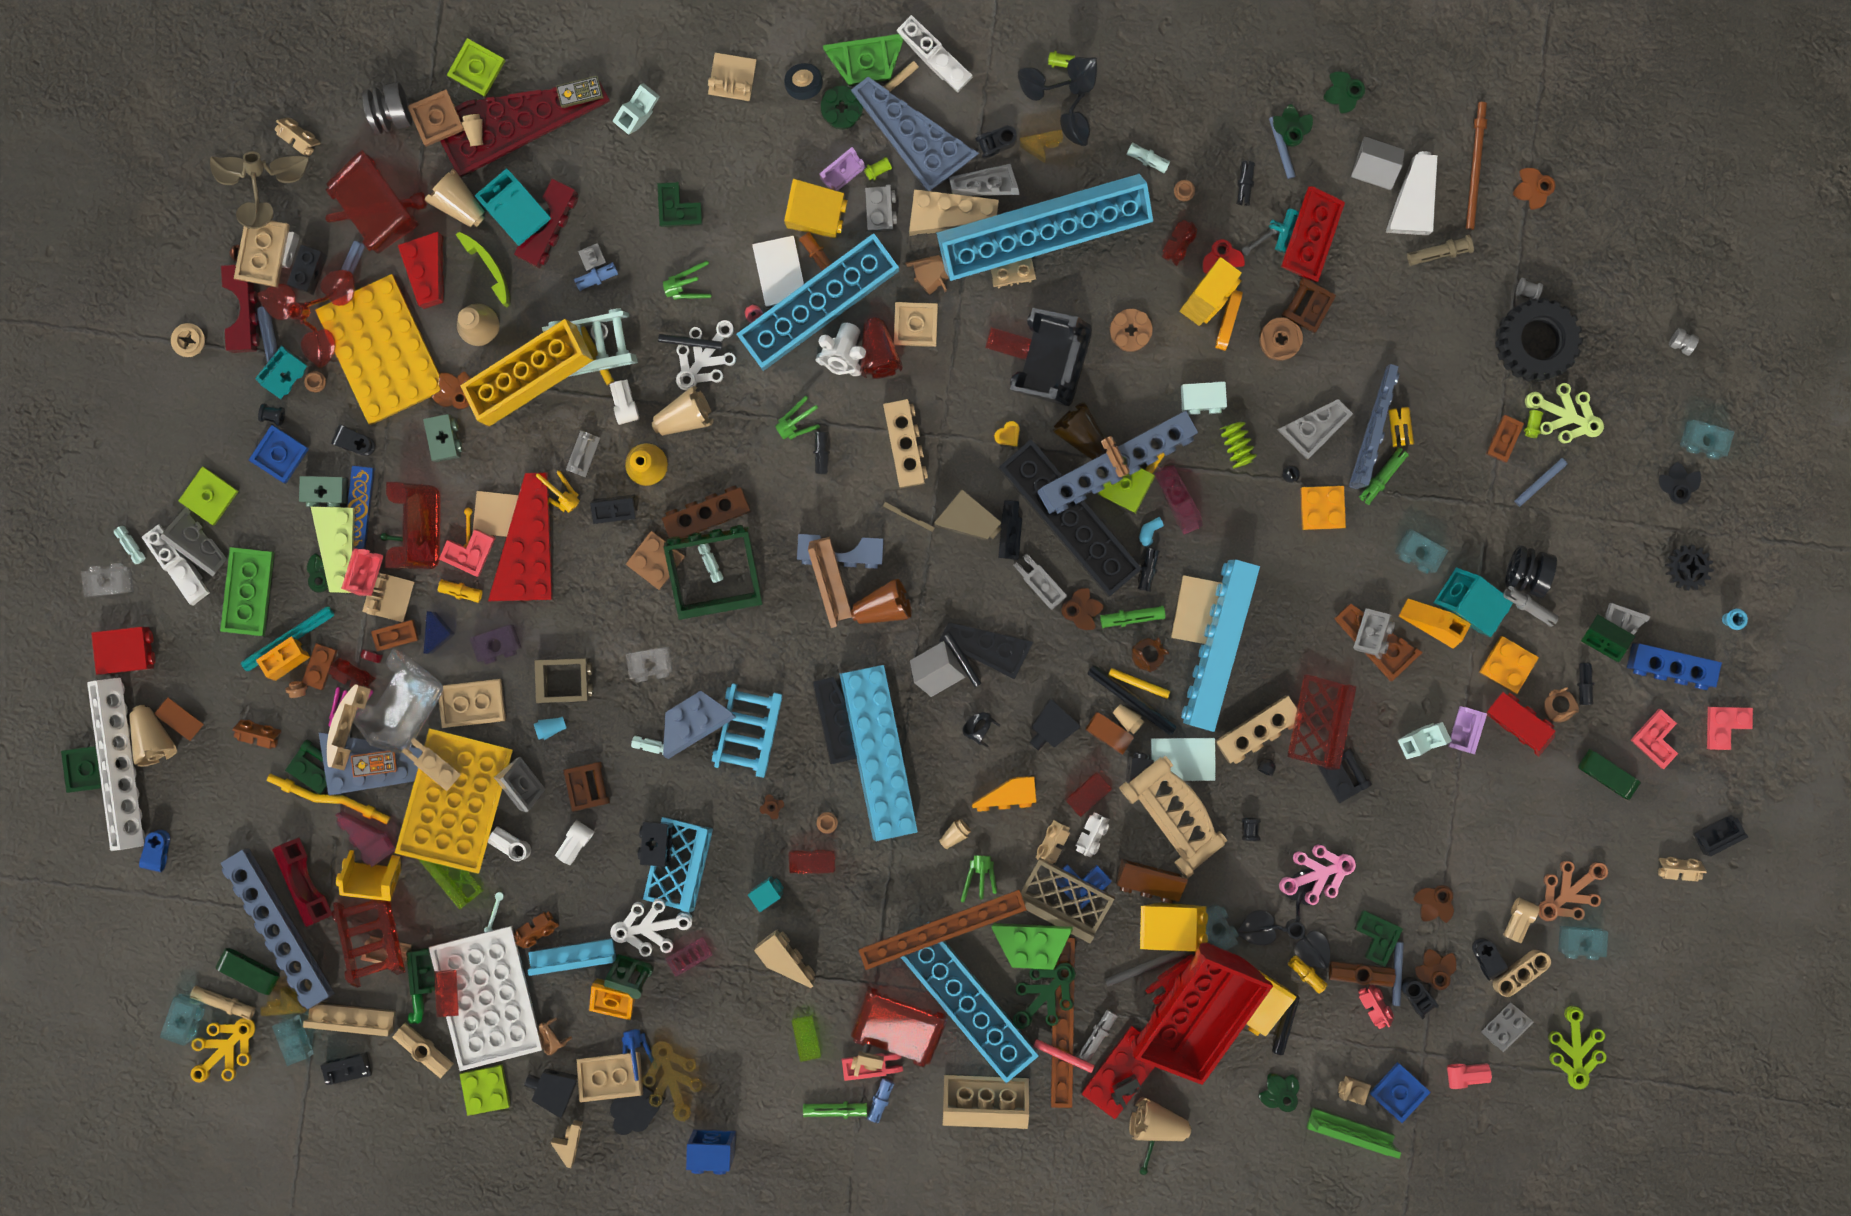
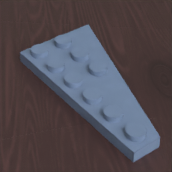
M867 77L851 89V92L927 191H932L979 154L922 113L914 110L906 102L898 99L871 78Z
M1392 364L1386 366L1348 486L1350 488L1359 489L1369 486L1373 466L1378 457V447L1385 435L1383 427L1388 407L1393 398V387L1397 384L1400 375L1398 373V366Z
M319 732L328 795L415 781L418 767L401 751L406 748L415 757L419 758L423 752L419 748L348 737L345 748L351 750L345 770L328 767V733ZM395 750L398 771L353 777L351 756Z

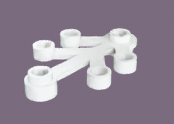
M727 320L720 321L716 327L717 334L712 340L723 341L724 338L731 337L734 332L733 325ZM724 326L729 327V332L726 334L722 333ZM693 327L689 332L690 337L695 338L692 336V332L698 330L700 335L696 338L701 339L703 335L701 329ZM678 345L676 351L680 358L681 371L676 377V383L685 391L700 382L713 381L719 383L723 380V373L720 370L715 369L711 373L705 374L697 373L702 367L722 364L733 366L736 362V357L732 353H726L724 356L710 357L716 349L705 348L702 352L701 347H693L695 363L689 368L687 356L690 353V349L688 346ZM681 347L687 348L685 354H680L679 350ZM732 356L733 362L727 363L726 357ZM716 372L720 373L718 380L713 379V374ZM686 376H689L691 378V382L689 384H685L683 382V379Z
M658 898L654 900L652 908L639 925L631 926L636 917L644 913L645 907L641 902H636L632 905L631 912L623 922L615 923L611 928L610 934L614 941L618 943L627 941L638 948L642 956L647 957L652 952V945L648 942H642L634 936L635 934H643L658 944L662 952L669 953L673 949L672 940L665 939L655 931L676 927L680 930H687L691 927L693 918L690 913L682 911L674 919L652 922L658 913L663 912L665 909V901ZM661 903L663 907L658 909L655 907V904ZM639 906L642 911L636 912L634 907ZM685 919L688 923L682 925L680 920ZM623 930L625 934L620 936L617 931ZM669 943L671 947L666 949L663 947V944ZM646 946L650 951L644 952L642 948Z

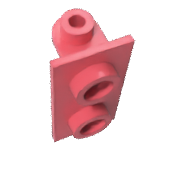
M1371 984L1368 990L1366 988L1360 989L1358 997L1365 1009L1372 1006L1374 1008L1368 1012L1374 1025L1378 1026L1379 1029L1385 1027L1386 1024L1390 1027L1394 1015L1391 1008L1385 1005L1381 990Z

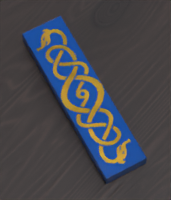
M352 466L347 508H355L354 549H366L374 468Z

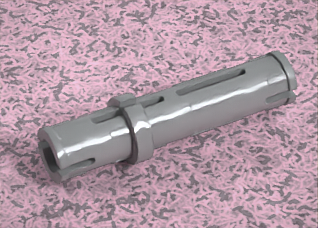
M1509 586L1504 591V598L1516 604L1518 609L1529 612L1550 627L1557 623L1558 615L1532 600L1530 595L1521 593L1513 586Z
M1110 1009L1106 1010L1100 1022L1094 1025V1031L1078 1054V1058L1087 1062L1090 1061L1105 1036L1108 1037L1110 1034V1028L1119 1017L1115 1012Z

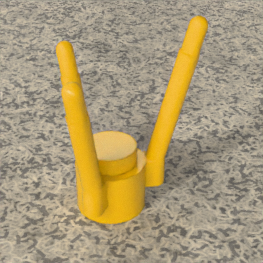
M557 471V474L570 493L565 491L562 494L544 477L536 474V477L559 497V502L549 497V503L558 507L562 512L566 510L568 513L579 504L580 500L577 498L579 494L573 490L561 471Z

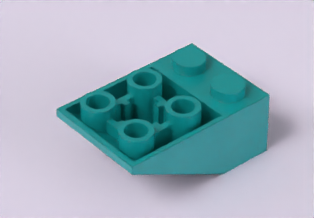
M507 168L474 195L518 246L551 219Z

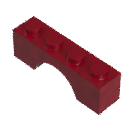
M551 179L542 197L549 206L551 219L542 232L530 236L517 247L514 253L517 258L539 269L542 265H546L550 257L548 252L551 246L554 247L558 242V232L561 227L564 228L569 219L567 215L570 209H574L578 202V193L574 189Z
M236 265L221 266L222 287L232 291L240 303L238 319L233 325L224 329L226 351L231 353L257 352L260 338L259 334L256 333V325H258L259 319L257 312H255L257 293L254 291V283L234 279Z
M298 837L273 848L274 856L305 927L332 916L333 914L325 896L318 892L310 879L307 870L308 856L300 838Z

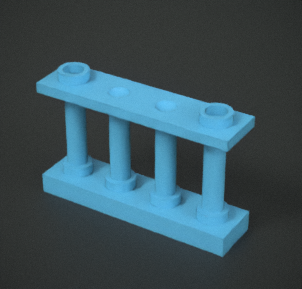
M733 683L731 687H727L725 699L728 700L727 710L732 712L735 699L764 705L770 709L769 716L764 718L732 712L736 716L733 721L761 726L762 729H765L764 738L756 739L729 733L730 722L726 723L722 728L718 750L714 749L712 762H715L714 767L716 768L720 767L721 761L750 767L757 771L756 776L764 778L767 772L783 694L774 692L773 696L767 698L737 691L738 684ZM730 741L758 747V750H761L760 758L753 760L723 753L725 742Z

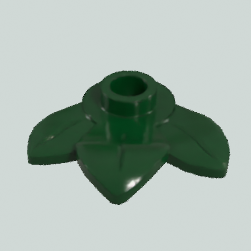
M1331 73L1329 76L1333 86L1326 91L1323 99L1330 104H1339L1340 113H1348L1355 108L1357 100L1364 96L1365 85L1358 79H1352L1348 73ZM1352 87L1357 88V94L1351 92Z
M1292 104L1284 109L1282 117H1273L1275 131L1282 135L1285 144L1291 147L1299 145L1303 140V136L1312 129V115L1308 114L1300 117ZM1290 133L1294 134V140L1290 138Z
M315 553L307 563V571L310 574L308 585L312 591L321 593L329 588L322 558ZM317 578L323 580L321 585L315 584Z
M1268 1074V1090L1258 1094L1261 1102L1269 1108L1279 1107L1284 1112L1295 1110L1298 1105L1296 1095L1300 1089L1297 1078L1291 1074L1284 1080L1277 1074ZM1285 1097L1291 1099V1104L1288 1106L1283 1103Z

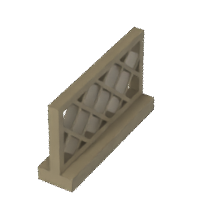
M1040 857L1022 890H1020L1027 911L1055 926L1073 927L1071 934L1088 943L1092 942L1098 927L1115 900L1114 896ZM1042 865L1049 869L1051 876L1040 878L1038 874L1039 867ZM1064 877L1068 879L1070 886L1058 888L1056 878ZM1053 880L1055 890L1044 892L1041 882ZM1038 883L1041 893L1033 895L1027 892L1030 885ZM1084 887L1087 889L1088 896L1077 898L1075 888ZM1071 890L1074 899L1063 902L1060 892ZM1057 893L1060 903L1054 905L1048 903L1046 896ZM1102 897L1108 901L1105 906L1096 908L1093 899ZM1090 900L1093 909L1082 912L1079 902ZM1076 903L1079 913L1072 915L1067 913L1065 906ZM1095 913L1097 921L1092 926L1085 922L1083 916Z

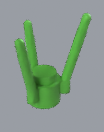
M705 261L680 274L668 277L669 280L663 281L666 296H673L674 300L680 298H711V294H680V292H683V285L699 280L698 277L682 281L680 278L708 265L709 262Z
M807 396L799 401L784 417L779 419V423L775 425L783 439L789 437L791 440L796 436L820 428V425L817 424L794 432L797 429L795 426L797 422L818 409V406L815 405L791 420L790 417L808 399Z
M974 855V860H970V869L961 902H965L974 869L975 873H980L979 898L981 900L984 898L985 873H988V869L993 893H997L993 870L994 862L991 861V856Z

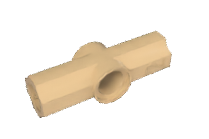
M406 1022L393 1036L399 1044L412 1054L414 1060L422 1062L440 1079L454 1064L435 1048L432 1041L423 1038ZM419 1046L426 1047L427 1055H422L419 1052Z

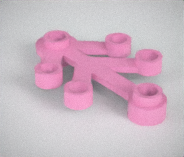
M1315 845L1312 849L1315 857H1324L1334 863L1326 867L1308 858L1305 853L1298 851L1293 855L1294 862L1299 865H1305L1315 871L1294 879L1284 877L1279 883V888L1283 893L1293 895L1297 892L1298 886L1316 880L1312 891L1305 894V901L1308 904L1315 905L1319 902V895L1329 875L1336 873L1332 883L1324 887V894L1327 897L1335 898L1338 895V888L1344 876L1351 874L1355 870L1356 864L1352 856L1348 854L1337 856L1327 851L1324 846ZM1319 848L1322 849V853L1320 855L1317 854V850ZM1299 855L1303 856L1301 862L1298 861ZM1343 861H1346V867L1342 868ZM1289 882V887L1285 889V883ZM1333 888V893L1329 895V889ZM1314 895V900L1310 902V896Z

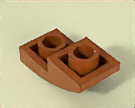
M169 697L165 699L154 713L189 741L192 740L204 725Z
M1099 712L1095 713L1085 728L1097 739L1105 742L1122 755L1134 738L1130 733Z

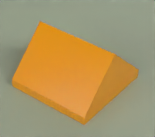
M597 978L591 986L589 1011L631 1020L635 999L631 998L628 993L605 987V980Z

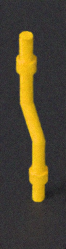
M271 773L267 778L268 782L281 787V790L287 793L292 792L312 802L343 804L362 813V816L368 819L373 818L386 825L391 818L376 811V808L371 805L365 806L344 795L315 794L295 785V782L288 778L285 780Z

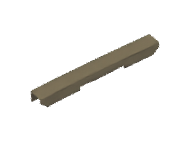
M886 502L883 505L888 510L931 532L935 529V527L921 520L918 521L902 513L900 509Z

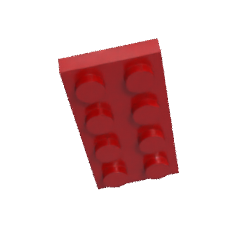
M1308 186L1281 265L1282 268L1312 282L1319 281L1345 205L1344 201L1314 186Z
M1132 1025L1081 1091L1084 1097L1113 1119L1118 1117L1123 1107L1121 1104L1116 1105L1111 1095L1114 1093L1112 1086L1134 1074L1141 1086L1154 1069V1066L1134 1058L1131 1043L1135 1036L1141 1032ZM1134 1094L1122 1096L1126 1105Z

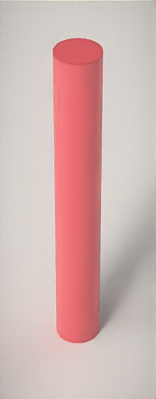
M1038 1039L1033 1044V1047L1090 1073L1094 1069L1095 1065Z

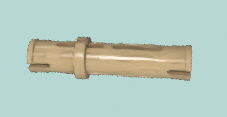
M195 986L190 994L191 999L222 1009L229 1015L234 1014L251 1020L255 1013V1007L243 1004L236 998H227Z

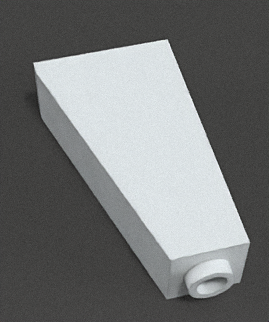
M1422 151L1418 152L1411 159L1386 233L1429 235L1433 232L1437 155H1431V152Z

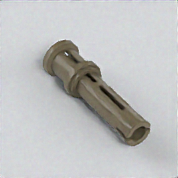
M1469 234L1465 235V238L1449 239L1445 244L1407 253V260L1409 265L1413 266L1447 256L1455 258L1456 255L1466 252L1471 254L1474 252L1473 241Z

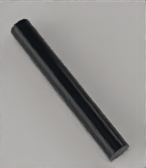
M659 334L658 342L717 350H722L723 344L722 341Z
M949 631L945 632L942 637L973 686H979L981 681L951 633Z

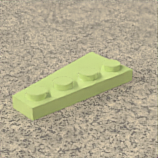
M311 507L329 592L351 593L341 589L354 549L355 508Z

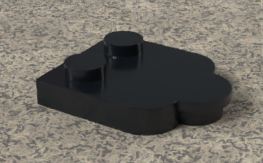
M644 1084L642 1096L616 1098L610 1107V1113L615 1118L613 1122L614 1130L620 1135H627L632 1130L635 1132L644 1131L665 1101V1098Z

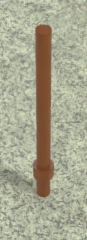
M1478 102L1477 118L1474 119V129L1476 130L1466 221L1467 230H1474L1483 137L1484 129H1487V119H1485L1486 102Z

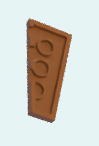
M1349 604L1334 618L1354 642L1356 641L1364 612ZM1392 633L1388 635L1386 641L1389 642L1386 654H1382L1381 659L1376 658L1375 655L1365 653L1389 681H1393L1423 653L1407 644L1408 642L1401 637L1399 638Z

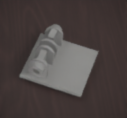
M1510 1002L1487 1024L1481 1033L1494 1046L1496 1045L1504 1052L1534 1022Z

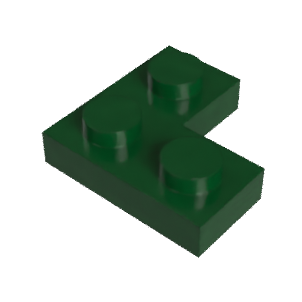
M679 182L657 183L660 227L703 225L701 202L680 203Z
M1363 910L1354 929L1373 938L1365 958L1386 967L1403 928Z

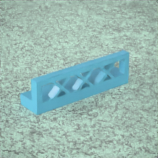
M611 938L529 951L531 967L528 969V975L532 976L613 963L616 960L614 940Z

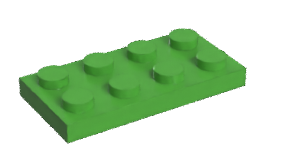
M230 547L220 632L265 636L274 552Z

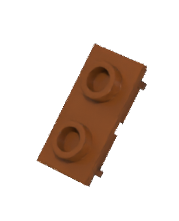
M240 720L232 730L235 731L234 738H237L238 741L253 744L254 738H257V745L268 749L277 747L278 740L276 738L281 733V730L275 729L272 726L255 724L250 720Z
M549 911L547 913L543 912L532 919L535 925L534 928L528 922L515 930L514 938L517 941L515 943L522 948L532 947L541 937L552 934L559 924L551 920L553 916Z

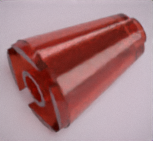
M878 317L869 318L863 326L862 347L866 350V354L861 359V376L867 378V375H872L873 379L893 376L896 374L897 369L902 371L903 368L898 352L885 322Z

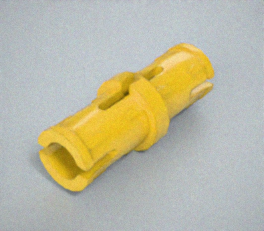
M441 579L438 585L439 593L455 596L459 600L462 598L480 603L483 590L465 586L464 583L457 584Z
M1297 955L1290 959L1288 966L1298 973L1303 982L1306 981L1318 994L1326 989L1328 984L1315 973L1314 968L1306 965Z

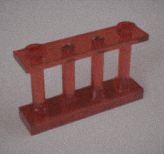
M372 899L371 901L345 909L342 904L338 902L333 903L332 917L338 926L347 969L344 972L347 983L358 988L361 987L360 977L385 969L391 970V972L397 975L406 972L390 901ZM374 908L378 910L379 917L377 920L348 928L346 917ZM378 928L382 930L383 937L380 941L353 949L351 937ZM383 948L387 951L388 958L385 961L357 969L355 957Z

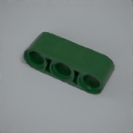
M1590 749L1578 765L1581 771L1627 800L1632 798L1641 784L1639 780Z
M225 948L215 967L221 973L264 995L271 994L280 977L278 972L231 948Z

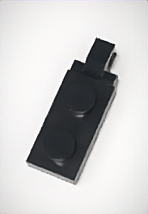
M1004 501L998 558L1019 559L1022 518L1019 516V501Z

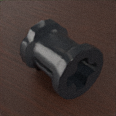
M265 403L261 404L258 421L274 422L276 425L281 426L285 418V408L280 407L278 409L269 407Z
M1242 818L1244 823L1242 840L1260 841L1259 823L1261 819Z

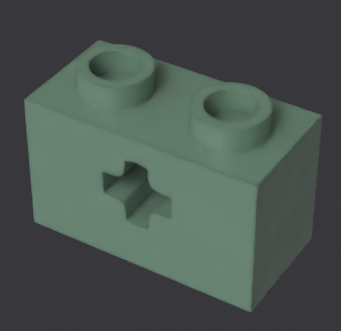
M446 414L423 419L431 460L440 462L460 458V452L463 451L461 440L457 439L456 431H458L456 418L453 419L452 415ZM443 433L448 435L445 442L440 440L444 436Z
M300 476L299 502L306 503V507H319V503H327V507H340V504H347L348 479L343 477ZM327 490V494H320V491Z

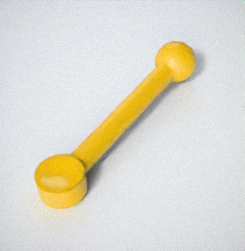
M469 507L464 510L466 515L465 547L468 546L470 541V515L472 514V509Z

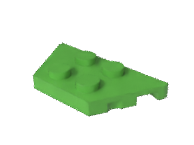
M899 34L823 45V49L848 86L858 85L867 77L875 82L891 80L904 39Z
M994 923L992 930L1012 968L1053 970L1073 931V927Z

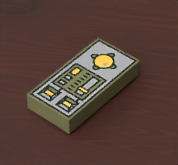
M598 76L556 86L562 108L603 98Z

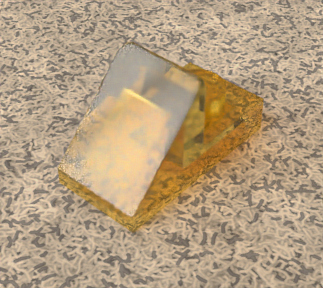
M1062 130L1020 138L1019 145L1025 151L1045 163L1046 157L1043 146H1047V148L1059 146V143L1063 141Z
M288 986L281 988V1001H267V1004L261 1007V1016L304 1013L309 1009L303 1007L298 1001V995Z

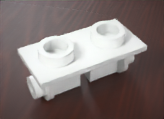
M1095 812L1093 815H1090L1084 829L1090 831V834L1081 833L1076 843V851L1084 853L1088 857H1092L1093 854L1095 855L1100 847L1099 841L1102 835H1105L1108 831L1110 819L1101 817V815Z

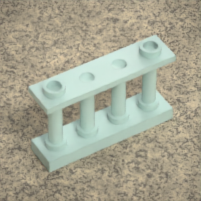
M621 308L609 310V314L570 321L577 326L581 336L582 326H593L598 354L596 360L570 376L638 363L636 354L629 353L625 345L621 319L629 317L628 312L622 311ZM560 321L549 322V326L542 327V331L545 332ZM613 321L618 352H616L617 356L612 357L606 354L601 323Z

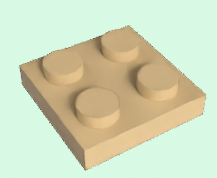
M895 302L894 345L936 347L938 304Z

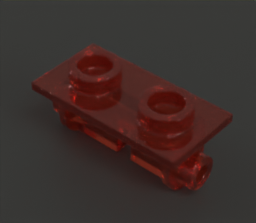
M1186 220L1178 222L1171 235L1177 241L1169 239L1162 251V258L1168 261L1171 259L1175 266L1184 259L1187 247L1196 238L1197 228L1193 222L1189 223Z
M991 328L985 348L1026 360L1032 339Z
M339 658L330 665L331 670L329 674L332 675L331 678L344 685L347 684L348 679L351 680L350 688L356 684L370 689L369 685L376 680L367 671L358 669L347 660Z

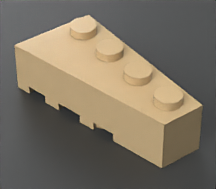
M914 189L909 236L945 231L996 216L999 200Z

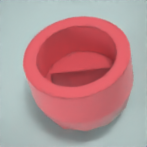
M752 304L745 309V317L750 323L763 315L762 310L757 305Z

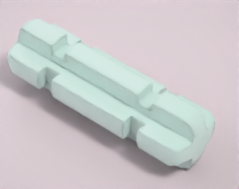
M117 527L114 530V534L120 539V543L128 555H131L134 564L142 563L146 557L142 552H139L140 548L132 536L128 535L129 532L126 527Z
M709 543L699 545V553L703 555L702 559L708 573H711L710 578L712 582L717 583L723 580V575L718 570L719 566L713 553L710 552Z
M640 736L633 737L631 747L636 749L641 747L645 751L657 754L662 752L663 755L664 744L661 741L648 738L644 740Z

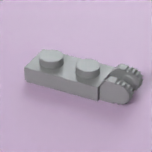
M1026 553L1023 556L1024 560L1034 569L1027 574L1024 568L1017 562L1013 566L1024 577V581L1052 610L1067 595L1044 569L1037 565Z

